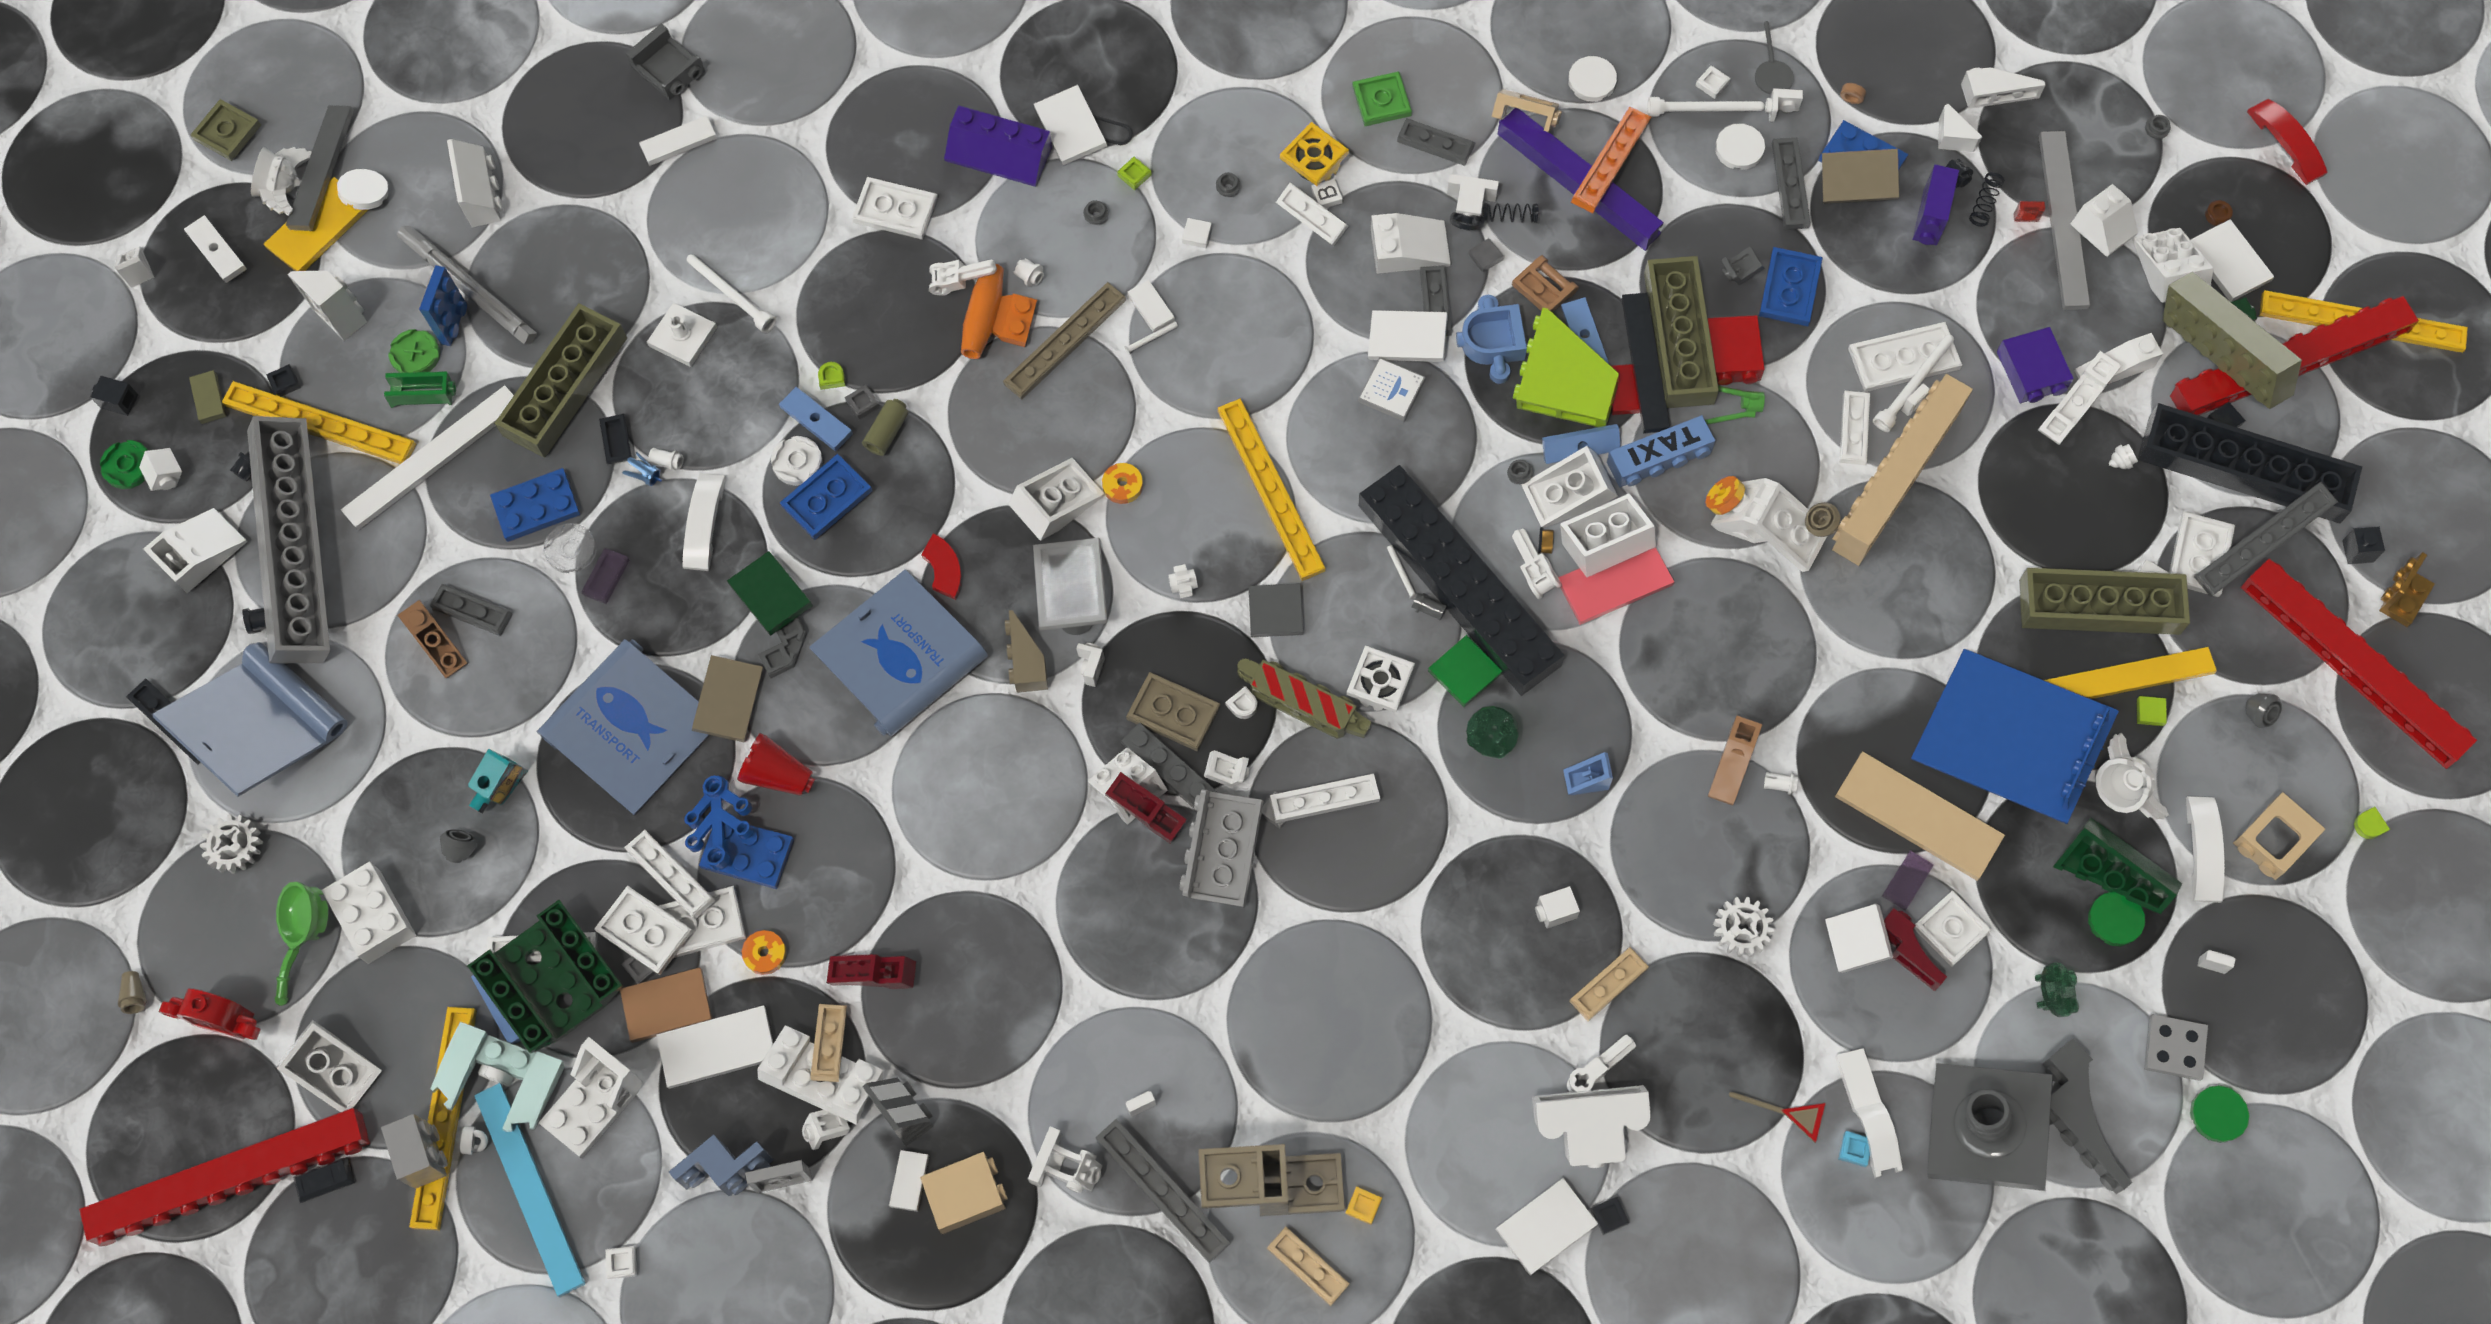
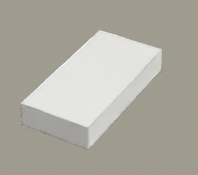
M1149 280L1127 291L1128 297L1153 333L1175 321L1173 314Z
M900 1150L889 1203L890 1207L918 1212L923 1189L920 1177L926 1174L929 1155Z

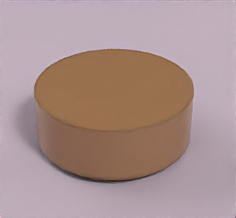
M1854 83L1844 84L1840 92L1841 98L1852 104L1862 103L1866 95V90Z

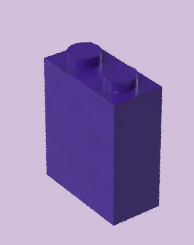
M1934 164L1923 190L1912 240L1919 241L1925 245L1932 244L1937 246L1949 219L1959 170Z
M2050 327L2005 339L1997 350L1999 359L2020 404L2028 401L2035 403L2045 396L2052 394L2053 396L2062 395L2068 390L2074 379Z

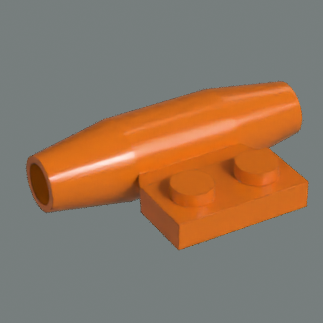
M996 264L997 271L992 275L979 277L972 290L963 323L961 354L970 359H979L992 333L1003 342L1022 347L1026 345L1037 300L1014 293L1013 295L1002 296L1004 269Z

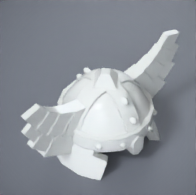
M263 147L258 155L253 172L251 196H261L263 205L266 204L270 210H275L279 214L285 213L289 216L293 212V208L289 205L286 194L292 191L295 186L300 185L301 180L297 177L296 169L302 163L309 160L312 151H306L305 148L296 149L292 147L289 149L283 148L274 154Z
M2122 733L2115 734L2110 739V746L2107 747L2110 760H2107L2100 766L2096 775V788L2100 798L2108 807L2118 812L2129 813L2139 809L2148 818L2151 817L2155 820L2165 819V816H2169L2166 807L2162 806L2153 796L2155 789L2153 769L2139 758L2131 757L2127 749L2126 738Z

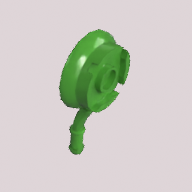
M289 882L282 889L276 908V922L279 934L289 947L283 959L279 976L276 977L275 1003L279 1006H284L288 1002L289 972L299 953L300 947L308 940L320 938L317 935L318 933H324L328 921L327 901H321L319 896L324 895L323 892L317 887H308L301 882Z

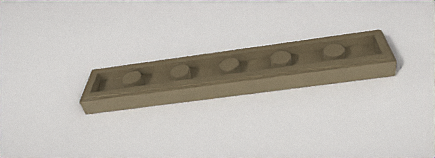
M1107 282L1003 380L1004 385L1022 400L1126 301V297Z

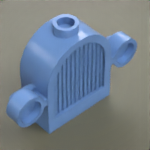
M1484 295L1478 301V310L1472 312L1466 318L1462 332L1456 333L1457 347H1462L1465 355L1472 361L1484 365L1492 364L1489 375L1490 379L1497 384L1505 383L1509 379L1510 367L1506 362L1525 360L1527 347L1519 304L1498 307V300L1494 296Z

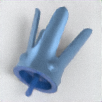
M636 452L637 456L646 464L631 457L627 459L632 466L643 474L625 470L622 472L624 475L642 480L649 486H653L657 480L662 482L659 478L661 469L650 465L638 452Z

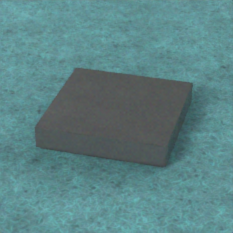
M1300 583L1248 586L1251 637L1303 635Z

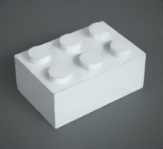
M1630 494L1560 524L1562 545L1586 577L1656 547L1655 526Z
M370 861L321 890L357 956L367 964L416 936L381 871Z

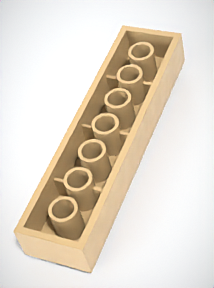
M1945 374L1941 382L1936 379L1926 399L1922 400L1915 411V415L1913 418H1910L1904 427L1900 438L1898 437L1895 440L1889 454L1883 458L1878 466L1874 477L1872 476L1869 479L1863 493L1857 497L1852 505L1848 516H1845L1838 526V530L1833 537V540L1836 541L1832 549L1834 552L1858 566L1861 564L1961 413L1973 390L1971 387L1948 374Z

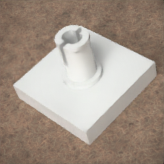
M673 303L648 339L647 344L649 347L692 367L716 331L717 326L716 323Z

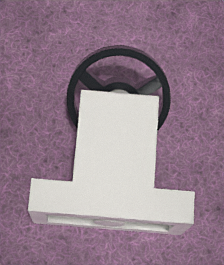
M1450 174L1447 195L1458 196L1456 212L1451 214L1450 223L1464 230L1483 228L1485 222L1484 217L1481 216L1483 200L1496 202L1499 181Z

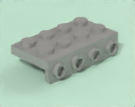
M1204 789L1201 790L1200 795L1196 796L1194 810L1197 811L1196 821H1192L1189 831L1192 843L1191 848H1187L1185 853V864L1188 865L1186 875L1183 874L1180 880V890L1183 891L1184 897L1245 908L1263 800L1210 792Z

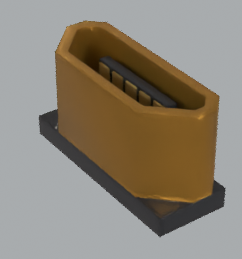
M1540 527L1538 553L1552 554L1553 530H1544Z

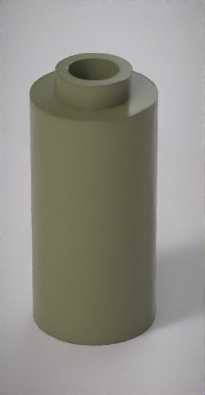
M898 399L885 402L862 441V445L867 450L879 456L885 455L909 414L906 404Z

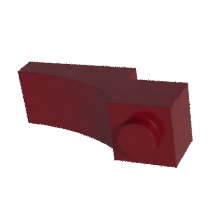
M1122 772L1119 773L1105 793V796L1121 806L1169 844H1171L1187 820L1165 805L1164 801Z
M1893 908L1884 919L1889 942L1897 948L1893 953V959L1933 991H1936L1947 976L1932 963L1921 948L1913 931L1916 925L1912 923L1911 917L1905 912L1897 911Z
M876 954L830 956L826 983L832 986H873L889 989L913 988L916 961L906 956L881 957Z

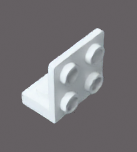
M1125 748L1092 776L1088 782L1090 786L1112 803L1121 819L1126 824H1129L1135 817L1105 796V793L1120 772L1158 798L1167 791V788L1154 768L1130 749Z

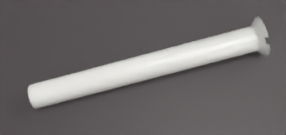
M1173 322L1129 346H1124L1125 350L1130 354L1131 351L1175 329L1178 325L1176 322Z
M1393 545L1387 547V550L1410 595L1409 599H1415L1417 594Z

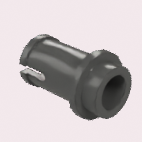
M1418 593L1412 604V608L1416 609L1415 612L1421 611L1438 620H1441L1447 605L1426 597L1425 593L1423 595Z

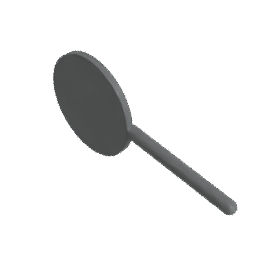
M1765 21L1764 27L1770 61L1762 63L1757 68L1755 82L1763 92L1772 94L1773 89H1790L1794 81V74L1787 64L1774 60L1769 22Z

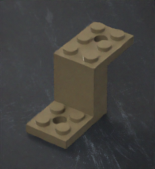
M1285 1144L1199 1149L1202 1209L1259 1206L1260 1216L1345 1211L1341 1153L1285 1156ZM1225 1170L1236 1172L1237 1180L1234 1184L1226 1185L1221 1181V1174ZM1316 1176L1322 1180L1323 1186L1320 1190L1311 1191L1308 1189L1306 1182L1310 1177Z

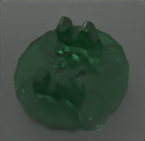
M1496 706L1482 707L1474 712L1468 721L1466 730L1469 746L1484 756L1498 759L1505 757L1506 754L1513 750L1518 742L1520 733L1518 723L1512 714Z
M2061 963L2047 964L2042 974L2035 975V981H2041V991L2044 1001L2036 1002L2037 1008H2043L2044 1011L2050 1010L2056 1017H2069L2071 1014L2077 1013L2079 1003L2076 999L2075 990L2077 984L2076 973L2073 970H2067Z

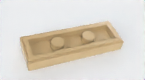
M1629 947L1573 996L1569 1002L1587 1021H1590L1648 970L1649 966Z
M819 1004L811 1080L839 1082L847 1005Z
M1287 1227L1267 1247L1268 1251L1330 1306L1334 1304L1350 1285Z

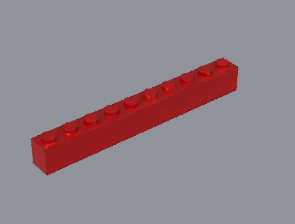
M2404 296L2394 300L2391 297L2383 300L2374 308L2367 306L2351 317L2344 315L2328 326L2321 324L2308 334H2296L2282 344L2302 360L2298 375L2301 376L2397 338L2402 334L2409 333L2419 320ZM2207 369L2196 378L2190 380L2188 377L2177 382L2170 397L2177 409L2195 415H2202L2220 408L2227 402L2232 403L2252 394L2245 388L2240 387L2233 378L2220 369L2214 371Z
M2269 558L2240 587L2445 769L2454 764L2477 741L2466 727L2458 724L2447 710L2434 703L2425 691L2418 689L2403 672L2394 668L2383 654L2376 652L2367 644L2362 636L2354 633L2346 626L2343 619L2335 616L2326 608L2321 600L2314 598L2306 591L2302 583L2290 577L2280 564L2274 563Z
M351 1108L80 1208L86 1241L98 1246L111 1245L116 1242L118 1237L140 1234L144 1231L143 1228L167 1224L171 1222L172 1217L194 1214L199 1211V1207L208 1204L210 1206L221 1204L226 1201V1197L235 1194L238 1196L248 1194L254 1190L253 1187L261 1184L272 1185L281 1181L280 1177L288 1174L299 1175L308 1171V1167L315 1164L326 1165L335 1161V1157L342 1154L353 1155L362 1151V1147L370 1144L363 1115L358 1110Z

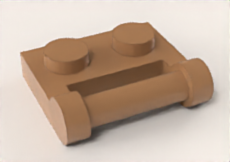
M1540 255L1512 280V286L1539 310L1542 311V308H1548L1551 312H1554L1563 302L1577 292L1579 286L1574 282L1570 283L1547 263L1548 259ZM1537 271H1542L1543 273H1545L1563 290L1560 292L1555 286H1553Z

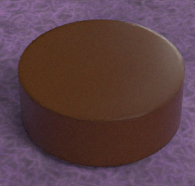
M2221 200L2210 203L2205 211L2207 221L2214 226L2230 220L2233 215L2232 207L2227 202Z

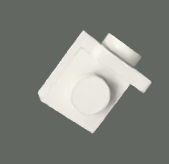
M1773 89L1771 97L1767 98L1765 103V113H1769V122L1775 121L1778 110L1783 112L1799 111L1803 99V90Z
M1078 643L1076 648L1078 656L1085 658L1081 667V674L1084 677L1085 684L1096 687L1105 660L1103 649H1100L1098 645L1093 643H1086L1085 645Z
M820 1110L809 1113L803 1125L802 1133L812 1150L819 1149L822 1141L847 1135L850 1127L845 1119L828 1111Z

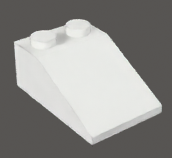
M1399 213L1372 215L1371 236L1377 274L1419 270L1420 267L1445 265V267H1450L1445 222L1443 220Z
M1588 446L1534 476L1527 483L1521 484L1542 528L1586 513L1618 497L1598 454Z
M1070 458L1017 485L1008 505L1041 541L1069 524L1100 500L1104 493L1073 458Z
M313 1020L277 1064L279 1071L339 1112L353 1108L382 1071Z

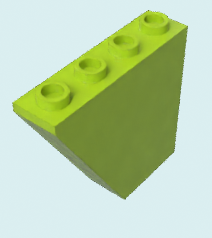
M1542 308L1541 315H1536L1533 330L1536 331L1534 339L1529 338L1526 353H1529L1527 362L1523 361L1521 365L1520 376H1523L1521 385L1516 384L1513 399H1516L1517 409L1595 427L1607 426L1619 383V373L1548 308Z

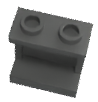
M662 23L626 52L631 67L668 100L680 94L689 83L698 79L702 72L705 71L701 58L698 55L693 57L670 36L668 28Z

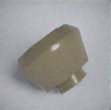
M1826 502L1812 506L1805 516L1807 530L1817 537L1832 535L1836 532L1840 523L1838 509Z

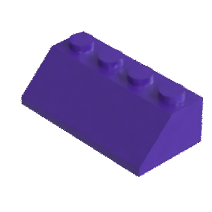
M958 105L949 127L944 160L1036 187L1052 149L1051 134L1048 130Z

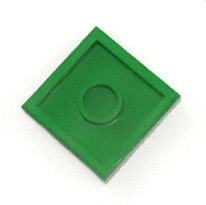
M1467 635L1428 668V672L1463 707L1469 704L1501 676L1503 672Z

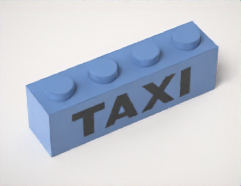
M1701 415L1609 451L1607 464L1619 488L1626 485L1631 487L1641 482L1643 478L1649 476L1657 477L1664 473L1666 469L1671 467L1680 468L1687 464L1689 460L1707 457L1712 452L1715 439Z

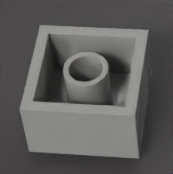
M412 1114L381 1127L397 1180L416 1189L447 1176L444 1168L448 1165L447 1159L443 1151L438 1149L436 1141L439 1140V1134L434 1125Z

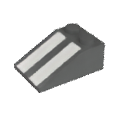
M897 1077L869 1082L862 1086L906 1147L933 1127L929 1121L933 1117L924 1103L918 1106L913 1097L917 1094L908 1081L902 1084Z

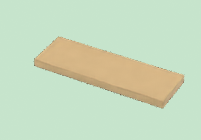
M1863 751L1835 795L1839 800L1976 881L1980 879L2005 836L2003 833Z

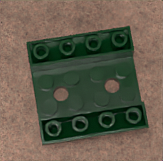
M557 900L537 915L539 919L537 923L498 951L493 952L489 949L467 965L530 1054L565 1037L602 1010L623 987L560 900ZM534 951L540 952L541 961L537 965H529L527 962L528 955ZM564 994H569L573 999L571 1006L566 1009L560 1008L558 1005L559 998Z

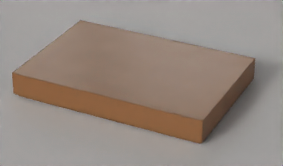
M700 967L620 989L629 1037L632 1043L656 1037V1034L712 1020L704 976Z

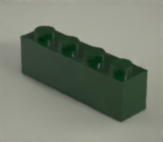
M2093 818L2088 820L2053 866L2060 871L2066 870L2073 873L2075 877L2083 881L2089 880L2098 884L2108 892L2112 893L2113 891L2123 895L2127 900L2159 914L2177 896L2183 884Z

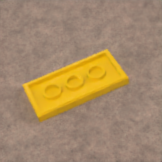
M335 177L329 181L312 231L289 230L285 223L264 243V246L294 271H306L368 211L355 209L353 205L342 203L338 197L337 182L339 180Z

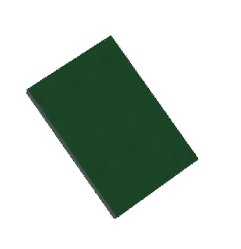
M770 551L727 580L729 586L770 636L813 606L811 601Z

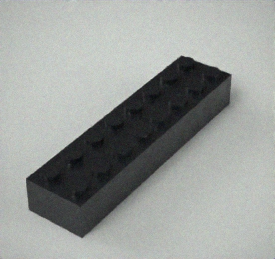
M2160 403L2157 404L2149 416L2137 459L2285 507L2322 482L2338 502L2319 517L2339 524L2352 511L2363 467Z

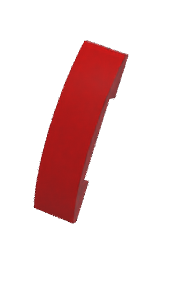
M2266 99L2247 110V113L2262 130L2267 127L2294 160L2291 167L2305 185L2328 173L2316 145L2305 129L2287 110L2270 99Z

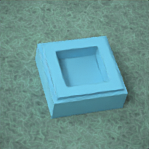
M1845 1131L1838 1159L1863 1167L1868 1166L1870 1149L1867 1137Z

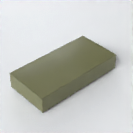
M212 370L189 377L200 423L204 424L227 417L225 407L222 404L223 399L217 373Z

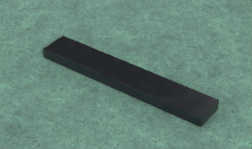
M1624 294L1621 300L1643 433L1660 432L1670 428L1648 294Z

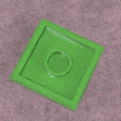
M1399 71L1352 82L1364 126L1410 117L1412 115Z

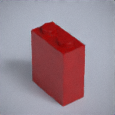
M1757 315L1707 318L1717 383L1719 385H1729L1733 382L1753 384L1761 381L1765 369Z

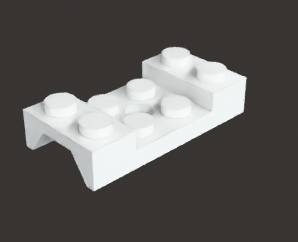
M785 1025L758 1067V1080L857 1125L864 1105L869 1098V1095L862 1086L869 1082L883 1080V1070L860 1059L855 1063L842 1057L839 1082H817L811 1080L814 1044L810 1042V1036Z

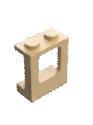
M1502 89L1497 94L1491 117L1502 119L1506 116L1509 106L1548 116L1544 131L1549 132L1559 124L1562 111L1558 110V103Z
M2282 792L2233 844L2237 846L2238 851L2243 856L2252 859L2259 866L2262 873L2276 880L2294 864L2325 831V828ZM2273 818L2281 819L2299 835V841L2282 859H2276L2256 841V836Z

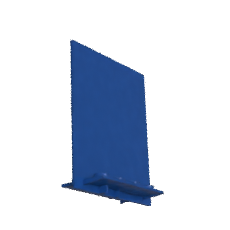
M1963 649L1911 759L2068 824L2084 787H2086L2085 784L2090 773L2095 768V762L2100 751L2103 750V745L2119 711Z

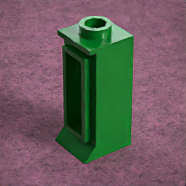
M447 371L385 374V378L390 385V391H384V397L391 408L397 405H452V396L456 395V383L451 380ZM413 389H442V390H414V391H403V390H413Z

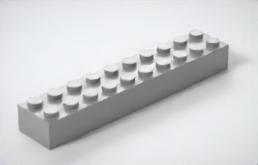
M253 416L247 434L269 663H324L330 652L306 418Z

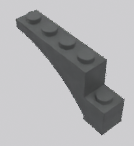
M2073 1038L2042 1064L2046 1068V1074H2052L2053 1081L2061 1085L2060 1088L2052 1093L2050 1125H2054L2061 1132L2060 1136L2068 1146H2073L2079 1152L2081 1161L2088 1168L2094 1169L2097 1172L2104 1187L2118 1194L2133 1182L2118 1165L2100 1132L2093 1111L2089 1086V1063L2093 1059Z

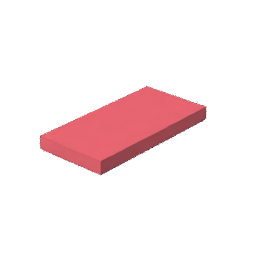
M1656 547L1589 577H1586L1580 568L1558 577L1562 584L1560 588L1580 625L1674 584V580Z

